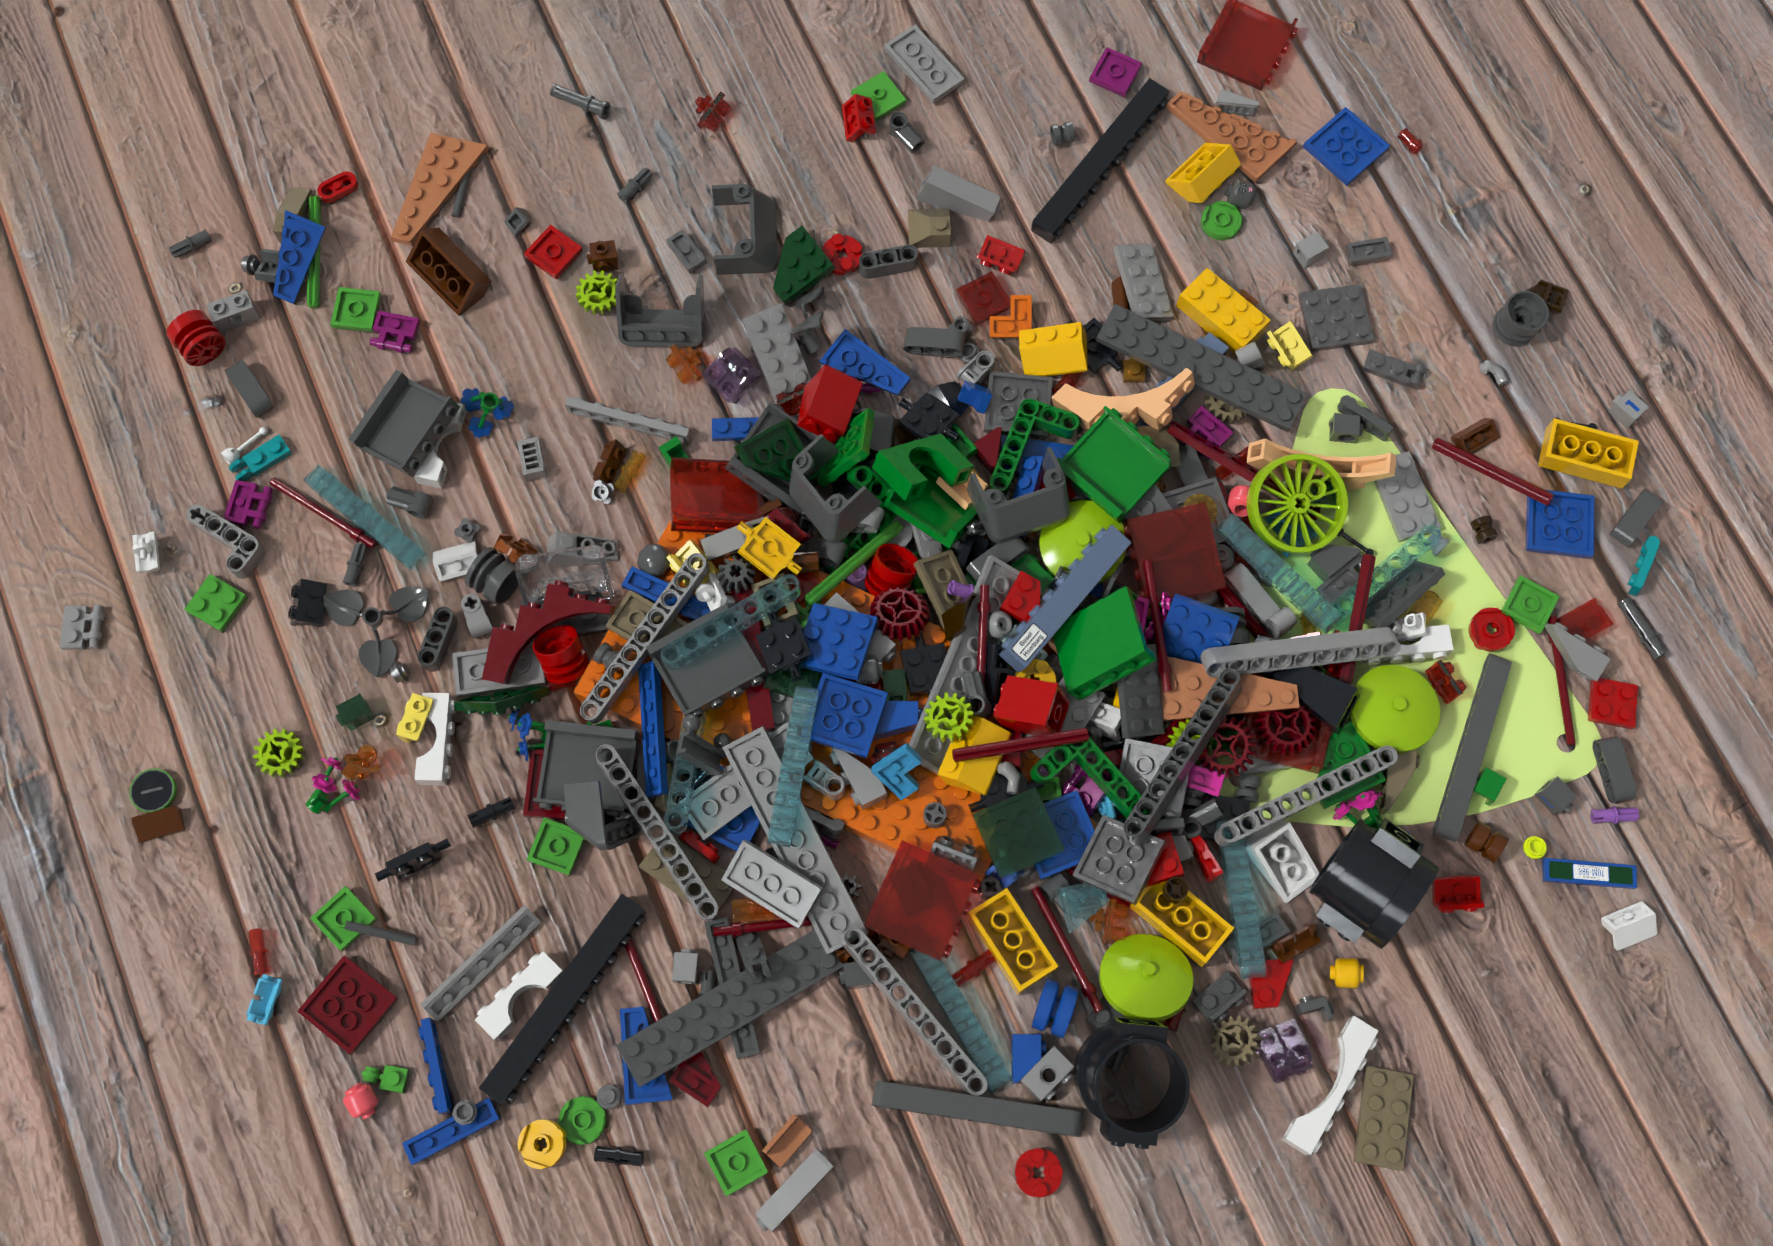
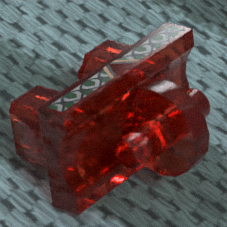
M720 91L711 104L709 103L711 100L709 95H706L705 98L698 97L695 100L698 106L695 111L698 114H701L702 111L705 112L696 126L700 129L705 126L712 131L716 129L720 120L713 115L714 111L725 117L731 108L723 99L725 94Z
M804 383L797 385L794 388L795 393L789 396L786 392L776 396L777 404L789 416L800 413L805 387Z
M1439 660L1425 670L1428 679L1432 683L1431 686L1442 697L1446 705L1462 695L1466 689V685L1462 680L1458 679L1455 681L1451 674L1454 672V667L1449 661L1443 663L1442 660Z

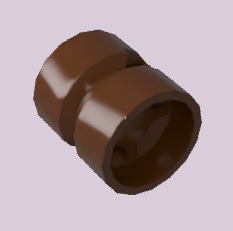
M1479 821L1470 832L1464 846L1475 853L1480 851L1483 858L1494 863L1505 849L1509 838L1497 831L1492 833L1491 827Z

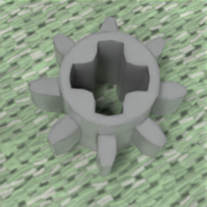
M845 873L842 879L844 884L854 887L849 892L851 897L859 898L856 890L861 889L862 885L855 884L857 876L851 879Z

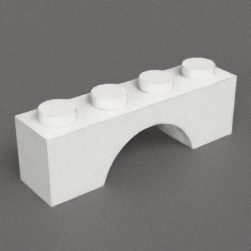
M457 403L460 409L456 416L452 419L444 434L441 435L433 450L414 475L417 484L442 489L448 468L444 461L438 458L437 450L440 442L446 436L455 432H461L467 414L463 404Z
M1449 625L1427 626L1428 635L1421 636L1418 642L1411 645L1400 644V651L1394 656L1360 660V663L1378 665L1382 661H1390L1391 664H1395L1407 659H1411L1412 662L1423 661L1425 658H1433L1434 660L1446 659L1453 651Z
M422 693V696L431 698L434 701L426 721L434 724L437 736L432 749L425 755L416 758L415 781L419 785L447 786V779L451 777V766L448 765L449 757H452L453 745L450 743L451 735H454L455 732L452 715L456 713L454 707L456 700L453 699L450 693Z
M546 953L535 954L529 960V966L524 971H518L512 977V983L507 988H501L495 994V1000L490 1005L486 1004L478 1011V1017L475 1021L495 1041L499 1042L515 1026L512 1009L515 1000L522 992L530 988L550 990L564 973Z

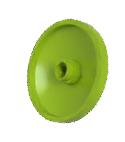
M1078 500L1069 502L1070 513L1068 518L1063 522L1041 530L1039 546L1046 568L1054 576L1060 566L1064 567V570L1070 571L1068 566L1076 558L1080 560L1083 556L1081 551L1088 543L1093 544L1096 541L1094 536L1102 527L1106 530L1109 526L1113 525L1127 538L1123 523L1119 524L1093 501ZM1126 550L1097 584L1113 576L1119 564L1123 563Z
M1383 665L1368 671L1357 681L1354 687L1358 689L1360 697L1350 717L1356 731L1368 744L1377 749L1383 746H1391L1397 751V754L1418 749L1434 735L1440 720V704L1433 687L1422 675L1404 666Z
M1134 934L1119 939L1105 952L1099 969V983L1110 1005L1124 1016L1133 1019L1163 1021L1179 1013L1187 1004L1193 988V972L1186 956L1173 943L1155 935Z

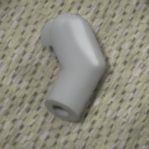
M1485 360L1484 363L1479 365L1480 371L1483 374L1488 372L1493 374L1498 386L1508 383L1502 367L1491 360Z
M1007 761L1000 763L997 770L999 774L1004 775L1008 779L1007 793L1017 795L1020 773L1012 763Z

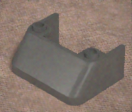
M747 184L712 185L714 206L750 204L751 239L739 240L735 245V254L714 255L716 275L773 272L778 266L776 206L774 199Z
M619 274L615 285L618 338L621 343L627 346L695 347L701 343L704 320L703 275L698 277L696 295H689L685 298L683 310L642 309V301L639 296L625 293L624 274Z
M820 434L793 460L789 494L828 542L837 543L882 502L865 486L859 489L849 500L841 494H834L826 501L823 500L808 479L839 450Z
M1051 447L1047 448L1042 463L1045 471L1043 483L1046 488L1007 501L1004 494L998 489L983 491L976 474L970 475L967 492L988 537L993 542L1002 543L1058 524L1068 518L1070 504L1066 478Z
M600 781L563 784L566 803V824L600 851L612 850L639 837L640 828L629 811L627 814H621V817L607 816V812L603 811ZM631 789L629 800L637 797L636 790Z

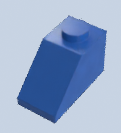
M1013 1034L1011 1036L1012 1084H1017L1041 1060V1055H1045L1046 1043L1045 1040H1041V1034Z

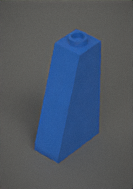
M886 701L873 741L915 730L922 714V709H918V701Z

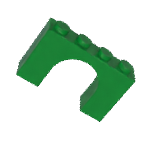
M940 433L880 450L876 455L872 468L904 501L921 497L928 481L912 463L923 464L932 468L951 487L966 483L974 465Z

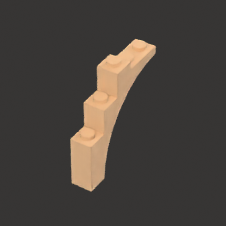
M1186 368L1165 384L1143 393L1109 397L1093 395L1065 384L1051 398L1054 407L1077 415L1080 421L1079 426L1086 431L1104 413V406H1107L1110 410L1115 408L1122 415L1121 419L1126 423L1130 421L1136 425L1140 419L1159 431L1163 426L1170 423L1173 417L1171 408L1175 407L1180 399L1193 389L1195 382L1193 372Z
M1268 439L1249 443L1247 463L1260 470L1270 461L1289 454L1312 455L1326 461L1338 472L1347 492L1365 488V483L1395 476L1397 456L1393 453L1366 457H1334L1293 450ZM1287 461L1286 464L1291 479L1295 478L1296 461ZM1303 461L1301 480L1304 481L1312 465ZM1281 465L1272 470L1280 481L1285 480ZM1316 468L1311 480H1320L1325 474ZM1327 479L1324 483H1330V480Z

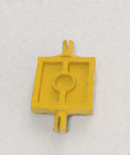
M767 517L753 529L743 521L740 522L736 529L740 530L747 537L737 553L772 580L786 567L796 575L801 571L802 567L792 561L794 553L801 545L798 541Z

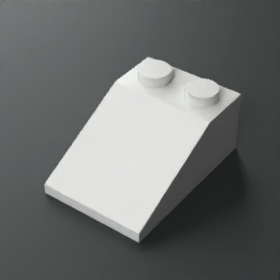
M1286 820L1261 830L1242 842L1252 862L1285 903H1288L1313 884L1319 875V871L1291 823Z

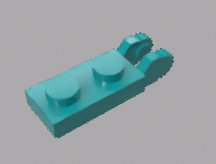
M277 435L241 459L232 462L229 465V470L232 473L237 472L248 465V469L242 470L235 477L238 481H246L288 457L292 452L282 437Z
M1654 535L1648 537L1640 550L1641 555H1639L1634 566L1638 568L1636 574L1632 573L1627 585L1630 586L1628 594L1632 596H1637L1642 589L1659 548L1660 539Z

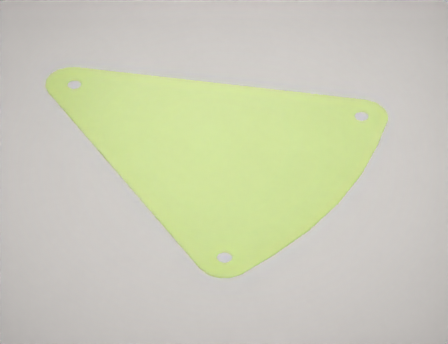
M1335 388L1320 391L1308 400L1303 410L1293 445V450L1334 457H1366L1387 453L1401 454L1390 437L1383 442L1365 429H1363L1362 436H1359L1355 443L1329 441V421L1334 413H1340L1337 406L1340 403L1341 397L1345 395L1353 397L1358 405L1368 408L1357 395L1345 389ZM1292 478L1291 480L1294 487L1295 478ZM1284 480L1283 485L1287 487L1286 481ZM1303 480L1300 481V488L1304 482ZM1374 481L1365 483V488L1347 492L1348 511L1342 527L1344 533L1367 549L1371 548L1374 551L1373 556L1376 557L1375 571L1372 576L1368 600L1412 560L1442 567L1445 575L1397 619L1404 618L1412 613L1418 614L1423 612L1426 614V627L1449 625L1453 644V651L1443 660L1425 658L1423 661L1412 662L1411 659H1407L1395 664H1391L1390 661H1382L1378 665H1368V663H1360V660L1356 661L1353 682L1349 685L1354 687L1364 674L1376 667L1400 665L1422 675L1433 687L1440 704V720L1434 735L1417 749V755L1420 756L1419 767L1416 768L1390 810L1385 814H1380L1381 818H1386L1395 825H1415L1436 821L1481 671L1489 653L1512 661L1479 773L1487 767L1507 779L1496 801L1490 806L1485 804L1487 798L1473 790L1466 816L1482 813L1535 796L1534 794L1548 780L1557 776L1564 783H1568L1587 775L1597 766L1593 752V741L1602 738L1596 725L1588 721V714L1568 688L1576 746L1569 753L1563 752L1558 748L1557 739L1560 735L1565 734L1556 671L1525 626L1512 620L1515 626V635L1510 644L1500 651L1488 652L1479 650L1474 646L1468 631L1471 618L1484 608L1492 607L1501 610L1506 600L1428 490L1425 488L1440 523L1441 529L1439 531L1441 536L1450 540V543L1436 557L1432 554V550L1423 546V543L1434 532L1398 542ZM1331 482L1325 484L1326 492L1333 490ZM1310 486V492L1312 495L1317 494V486ZM1335 493L1311 502L1313 504L1336 505ZM1277 504L1276 509L1283 507L1284 505ZM1320 508L1321 515L1332 521L1334 520L1335 509ZM1319 518L1316 521L1313 520L1324 534L1330 528V524ZM1318 536L1315 539H1313L1311 541V544L1319 540L1320 537ZM1336 536L1327 544L1357 547L1343 536ZM1265 544V547L1270 549L1272 554L1275 552L1281 559L1275 566L1277 573L1274 576V585L1259 584L1280 609L1285 606L1288 607L1297 619L1293 629L1279 639H1289L1314 632H1321L1322 635L1331 634L1335 629L1340 630V632H1348L1357 586L1331 607H1328L1315 592L1316 588L1324 582L1307 565L1311 559L1310 554L1312 552L1292 553L1286 558L1281 551ZM1361 550L1360 555L1363 556L1365 552ZM1261 560L1260 563L1267 564L1268 561ZM1357 567L1354 568L1358 573L1360 572ZM1363 624L1362 630L1373 629L1376 627ZM1489 625L1487 631L1492 635L1497 631L1496 628H1492V625ZM1246 627L1242 630H1246L1249 633L1250 643H1254V636ZM1417 637L1416 641L1411 642L1409 640H1406L1399 643L1402 645H1411L1418 642L1420 640V637ZM1439 661L1442 662V664L1451 676H1447L1445 674V672L1438 663ZM1451 677L1461 691V694H1458L1450 682ZM1258 712L1246 715L1243 729L1248 726L1251 728L1259 727L1255 724V720L1259 718L1257 716ZM1269 718V725H1273L1272 719ZM1212 744L1209 745L1211 750L1210 756L1213 754ZM1381 754V759H1382L1383 761H1384V754ZM1230 757L1218 759L1220 765L1235 763ZM1322 762L1255 774L1262 781L1257 791L1259 793L1258 802H1250L1249 811L1317 779ZM1225 773V779L1219 795L1236 798V791L1239 787L1232 785ZM1382 783L1368 790L1381 792ZM1302 791L1303 798L1310 801V795ZM1359 794L1344 800V802L1347 800L1353 802ZM1381 796L1375 801L1378 812H1380ZM1282 801L1283 807L1286 810H1291L1290 804L1287 801ZM1319 802L1284 819L1288 822L1353 827L1355 825L1345 815L1339 820L1333 819L1336 813L1334 810L1339 803L1323 809ZM1351 806L1349 811L1357 820H1364L1370 816L1366 808L1359 811L1358 808ZM1263 810V817L1271 819V814Z

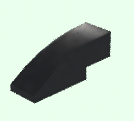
M987 642L985 691L987 699L992 705L991 713H994V707L999 703L1002 684L1005 683L1007 675L1015 676L1016 670L1010 669L1011 665L999 655L1004 649L1001 643Z

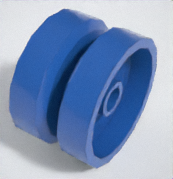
M1047 978L1031 1028L1044 1031L1049 1020L1053 1019L1050 1028L1051 1035L1063 1039L1076 1008L1075 1002L1079 989L1067 985L1063 988L1060 998H1058L1059 982Z

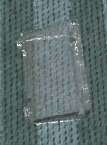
M592 544L585 547L531 555L525 554L516 560L515 572L524 606H527L528 602L537 604L542 599L544 602L548 583L555 584V580L569 583L568 587L574 590L590 588L591 594L599 592L602 595V599L614 598L613 576L605 551L601 546Z

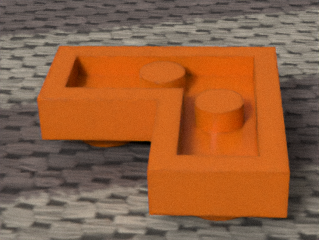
M1010 295V316H989V338H1019V331L1032 329V295Z

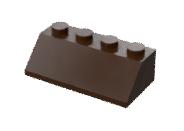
M439 227L421 229L406 260V263L458 316L481 300L492 282Z

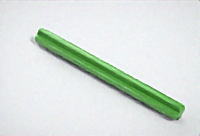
M310 196L308 220L321 225V199L319 196ZM320 244L307 273V305L309 308H318L320 304Z
M893 521L806 594L805 601L810 606H813V603L819 602L870 559L881 545L887 544L902 532V524L898 521Z

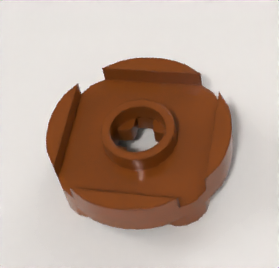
M509 534L499 535L494 545L496 551L510 556L509 560L517 565H521L522 562L530 565L535 563L539 554H537L538 551L534 546L522 539L519 542L512 540L513 536Z

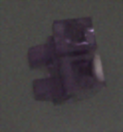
M734 347L733 349L727 348L722 351L701 375L713 388H716L715 390L728 403L737 404L742 398L741 394L745 389H749L762 373Z
M1295 1019L1275 1025V1031L1273 1027H1269L1257 1032L1262 1038L1269 1036L1265 1040L1257 1041V1044L1262 1047L1255 1051L1263 1059V1063L1273 1082L1280 1083L1287 1077L1295 1074H1304L1306 1070L1313 1068L1310 1048ZM1291 1028V1030L1283 1033L1284 1029Z

